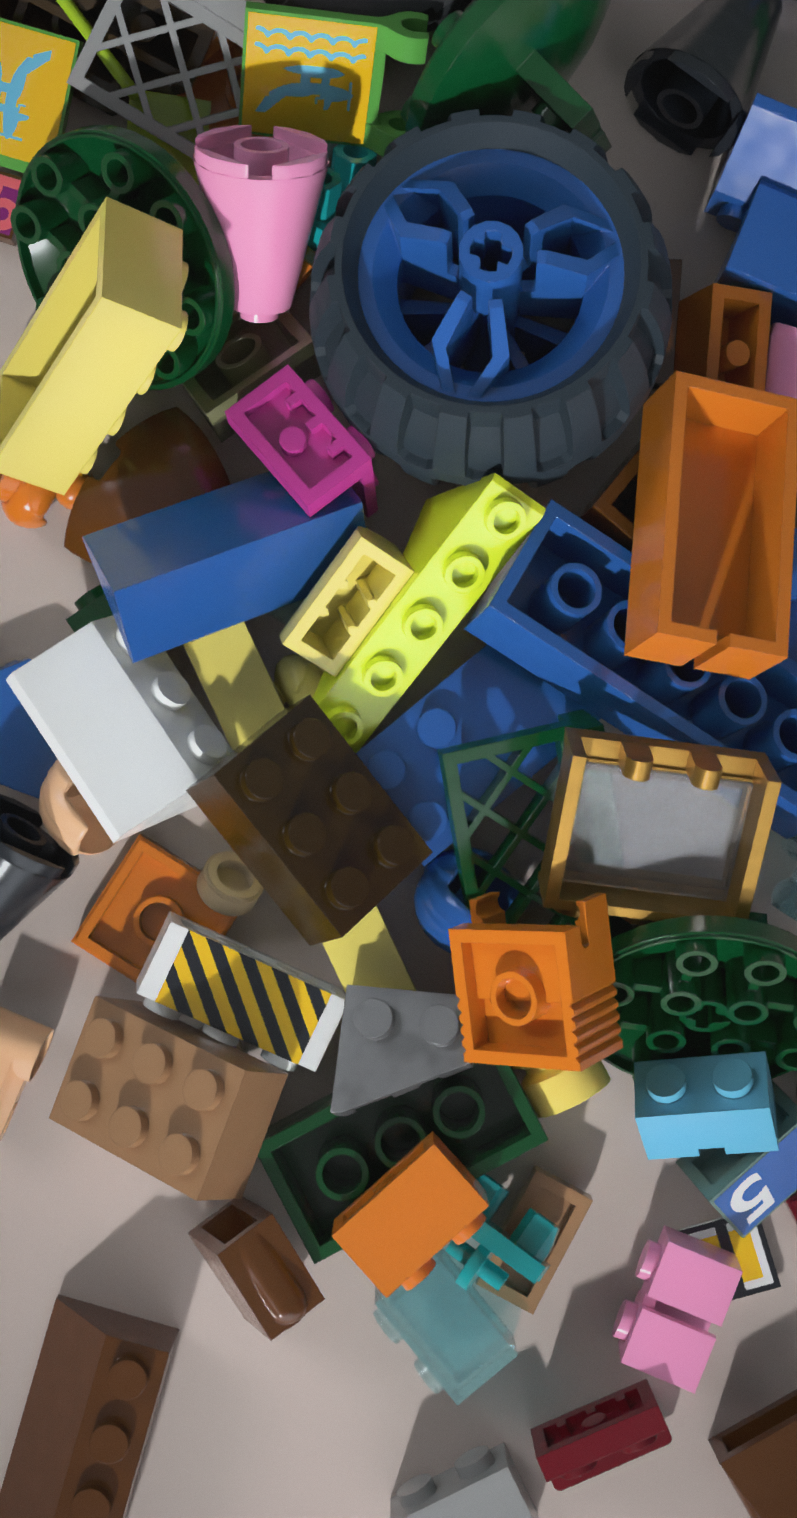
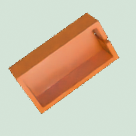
M676 370L643 404L624 656L682 666L694 659L693 669L744 679H751L788 658L797 495L796 398Z

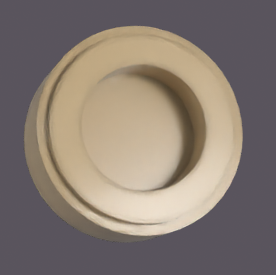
M230 851L218 852L210 856L197 878V891L203 902L212 910L227 916H241L251 911L264 889L238 855Z

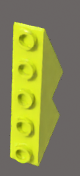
M490 474L482 477L477 482L465 486L462 485L426 499L403 552V556L414 570V573L338 675L334 677L324 670L312 698L355 753L368 740L544 516L546 508L498 474Z

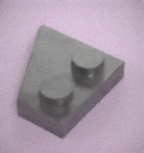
M347 984L330 1112L336 1116H347L355 1113L357 1108L388 1096L397 1097L418 1089L422 1083L438 1077L444 1079L472 1068L473 1063L464 1062L463 1054L466 1049L462 1046V1040L465 1037L460 1031L463 1024L459 1021V1016L462 1012L458 1009L457 1004L460 999L456 994Z

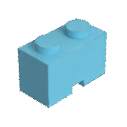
M765 1051L634 1062L635 1120L648 1160L700 1156V1149L725 1148L726 1154L779 1151L775 1093Z

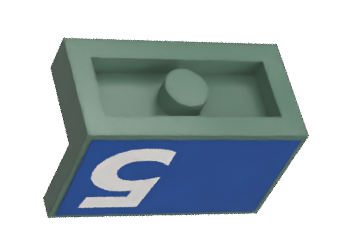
M773 1080L779 1151L726 1154L725 1148L700 1149V1156L681 1157L676 1161V1164L704 1197L742 1238L748 1235L797 1191V1105Z

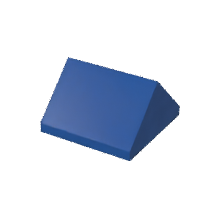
M761 179L714 283L773 293L770 325L782 323L797 328V194Z

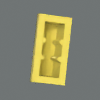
M358 526L280 632L279 637L282 644L336 677L414 573V570L397 545L365 527Z

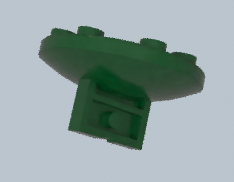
M474 0L464 12L458 10L451 13L435 30L432 44L437 49L423 70L413 94L401 109L400 116L406 122V132L417 126L421 131L447 122L450 114L479 109L480 116H512L514 110L542 115L545 124L554 126L569 134L573 129H576L600 145L606 153L612 146L602 130L593 108L571 87L568 81L592 46L611 0Z
M89 125L59 135L47 142L29 162L19 186L16 207L12 210L10 217L11 226L17 239L22 269L36 302V311L106 196L183 230L182 261L187 262L189 266L188 277L182 291V310L188 313V325L179 347L174 352L167 350L157 363L153 381L147 391L168 389L184 383L203 371L221 351L227 339L234 312L235 286L231 256L226 238L211 204L192 176L173 156L152 140L137 132L112 125Z
M750 912L748 919L712 915L670 918L645 925H637L636 928L611 939L616 978L613 986L617 989V994L614 998L618 1001L619 1005L616 1008V1011L620 1014V1019L617 1023L621 1026L619 1036L623 1041V1048L604 1058V1061L632 1075L633 1081L634 1062L762 1051L766 1052L771 1079L790 1071H797V936L789 931L768 924L767 914Z

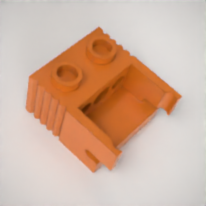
M489 892L469 900L472 923H462L448 929L456 996L460 999L457 1006L462 1012L459 1016V1021L463 1024L460 1031L465 1037L462 1040V1046L466 1049L463 1054L464 1062L581 1072L623 1048V1041L619 1036L621 1026L617 1023L620 1019V1014L616 1011V1008L619 1005L618 1001L614 998L617 994V989L613 986L616 978L606 893H595L576 901V905L580 910V916L575 921V925L506 924L505 910L501 909L498 904L500 892Z

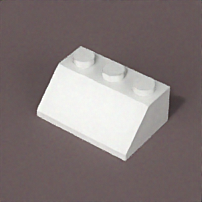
M113 615L88 623L13 671L6 679L113 843L198 806L186 789L232 752L225 737L217 729L190 689L189 684L182 677L165 651L132 663Z

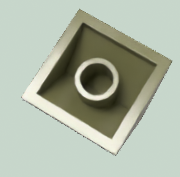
M288 311L280 313L277 320L268 323L246 321L240 317V312H237L232 317L227 339L216 358L203 371L181 383V385L222 443L236 433L228 424L225 411L279 370L289 365L304 383L309 379L314 380L319 377L321 371L316 359L312 336Z

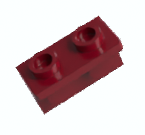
M647 1379L530 1429L536 1459L546 1482L552 1481L557 1491H562L664 1447L672 1441L670 1431Z

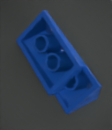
M268 471L83 536L82 539L131 661L136 663L305 599L358 526L366 528L363 503L352 487L348 488L312 517H309L273 474Z

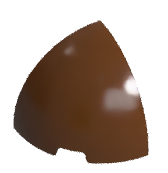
M178 407L164 410L140 422L116 441V446L121 451L120 456L108 468L101 479L86 478L74 501L65 532L64 547L76 556L92 563L83 542V536L231 485L215 449L197 424Z

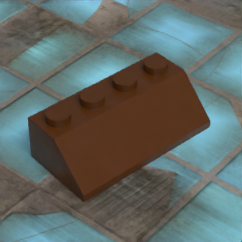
M58 1294L0 1491V1518H126L179 1333L178 1328Z

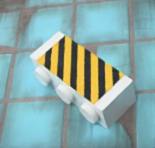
M169 911L136 980L137 994L146 997L143 1005L154 1013L171 1020H178L181 1013L205 1023L202 1031L215 1040L227 1045L237 1046L241 1039L263 1049L260 1056L264 1060L290 1072H295L298 1065L316 1072L343 1015L345 994L340 987Z

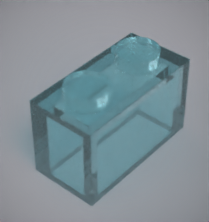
M442 1248L432 1257L436 1261L433 1270L413 1289L406 1291L401 1285L386 1298L375 1286L374 1304L377 1306V1309L373 1312V1315L390 1340L397 1344L404 1339L417 1355L418 1359L414 1361V1365L427 1386L436 1394L444 1389L458 1406L516 1358L518 1353L514 1335L476 1288L472 1285L465 1291L455 1283L461 1270Z

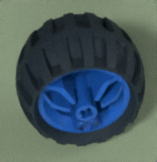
M479 109L450 114L445 123L421 131L417 126L393 140L386 147L383 158L374 167L368 163L362 167L343 191L336 205L335 217L322 232L312 267L309 304L311 336L324 382L348 423L369 441L376 453L386 455L394 460L405 473L431 485H438L441 481H446L463 486L496 473L512 485L528 482L530 487L537 488L563 478L575 465L600 455L623 433L647 400L660 372L669 342L673 310L672 274L665 241L659 230L652 224V212L648 201L627 171L623 168L615 171L610 166L606 153L600 145L576 129H573L569 134L554 126L545 124L543 116L539 114L514 110L512 116H480ZM419 287L454 301L453 303L411 300ZM521 316L576 319L569 333Z

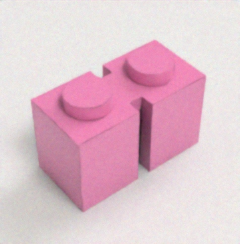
M665 1225L658 1242L648 1240L641 1252L635 1276L643 1279L644 1283L641 1290H638L634 1302L624 1299L612 1330V1336L619 1339L618 1346L621 1363L695 1394L716 1341V1336L708 1332L711 1323L722 1326L743 1273L736 1254Z

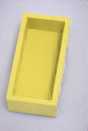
M106 196L0 370V474L65 495L79 473L85 475L89 473L96 460L101 442L107 434L114 436L119 431L130 401L136 393L140 395L146 393L153 381L157 363L167 350L174 352L184 338L188 325V313L182 310V291L188 277L189 266L187 262L182 261V229Z

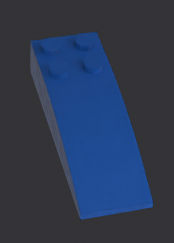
M487 644L356 754L433 852L421 863L423 866H426L453 843L437 749L559 722V714L581 709L598 721L601 718ZM555 742L534 746L518 770L530 778L557 756ZM512 752L497 756L506 761ZM486 758L457 764L461 789L479 800L501 768ZM512 776L491 808L494 809L524 783ZM464 802L467 818L474 807Z

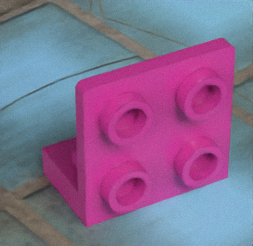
M286 365L225 411L228 424L309 517H312L350 487L361 499L364 515L367 518L378 511L375 487L379 485V481L372 465L375 452L369 441L356 428L350 425L345 429L332 414L334 406L330 398L315 380L309 379L304 383L289 365Z

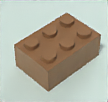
M95 996L49 1119L196 1201L242 1199L288 1073L231 1045L215 1040L203 1031L180 1020H171L158 1015L146 1008L142 1001Z

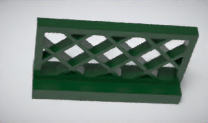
M583 709L559 714V722L437 749L463 903L469 910V900L484 895L495 877L519 891L505 912L506 924H515L531 900L543 906L541 894L538 892L540 889L538 872L541 870L542 860L526 883L502 870V867L522 838L544 852L546 843L528 832V830L550 800L554 803V792L556 791L563 756L565 727L605 732L604 724ZM555 742L558 763L542 785L518 770L534 746ZM512 752L506 761L497 756ZM486 758L501 769L478 800L461 789L457 764ZM585 768L570 841L573 860L624 866L611 771ZM512 776L537 792L516 823L491 808ZM464 802L474 807L467 818ZM485 815L510 830L490 861L473 852L470 843V837ZM474 863L483 868L477 879ZM547 908L555 913L548 925H566L567 922L575 925V921L579 918L566 916L558 913L553 908ZM609 915L611 939L633 929L632 923L623 920L619 916Z

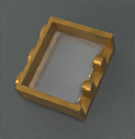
M565 727L563 756L541 870L538 872L543 907L553 908L558 913L566 916L579 917L580 910L576 905V901L595 893H606L608 915L619 916L623 920L636 925H645L670 918L699 915L748 919L782 784L766 753Z

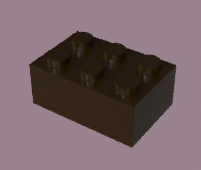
M311 695L279 712L186 789L187 793L309 946L342 938L433 853Z

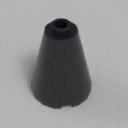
M704 0L641 53L628 69L623 87L626 97L632 90L634 98L639 105L633 114L639 124L658 142L678 153L691 156L698 147L713 149L709 157L720 156L731 148L750 108L782 14V1Z
M0 794V941L60 887L79 865V854L75 856L70 855L48 833L40 828L43 821L39 812Z

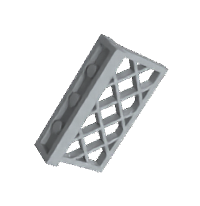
M107 0L66 83L193 159L195 144L178 134L179 132L196 128L197 135L204 132L203 126L239 116L240 88L234 66L242 64V56L231 58L227 39L243 48L247 0H160L166 25L133 34H128L120 7L123 0ZM168 1L191 15L192 18L173 22ZM116 15L122 37L102 42ZM203 23L216 31L224 61L187 70L176 30ZM169 32L180 73L142 83L131 42ZM124 44L136 85L109 92L87 79L85 75L98 51ZM226 69L237 108L200 118L190 78ZM182 81L193 120L166 127L153 119L145 91ZM138 93L144 113L120 98ZM327 143L328 157L336 144Z

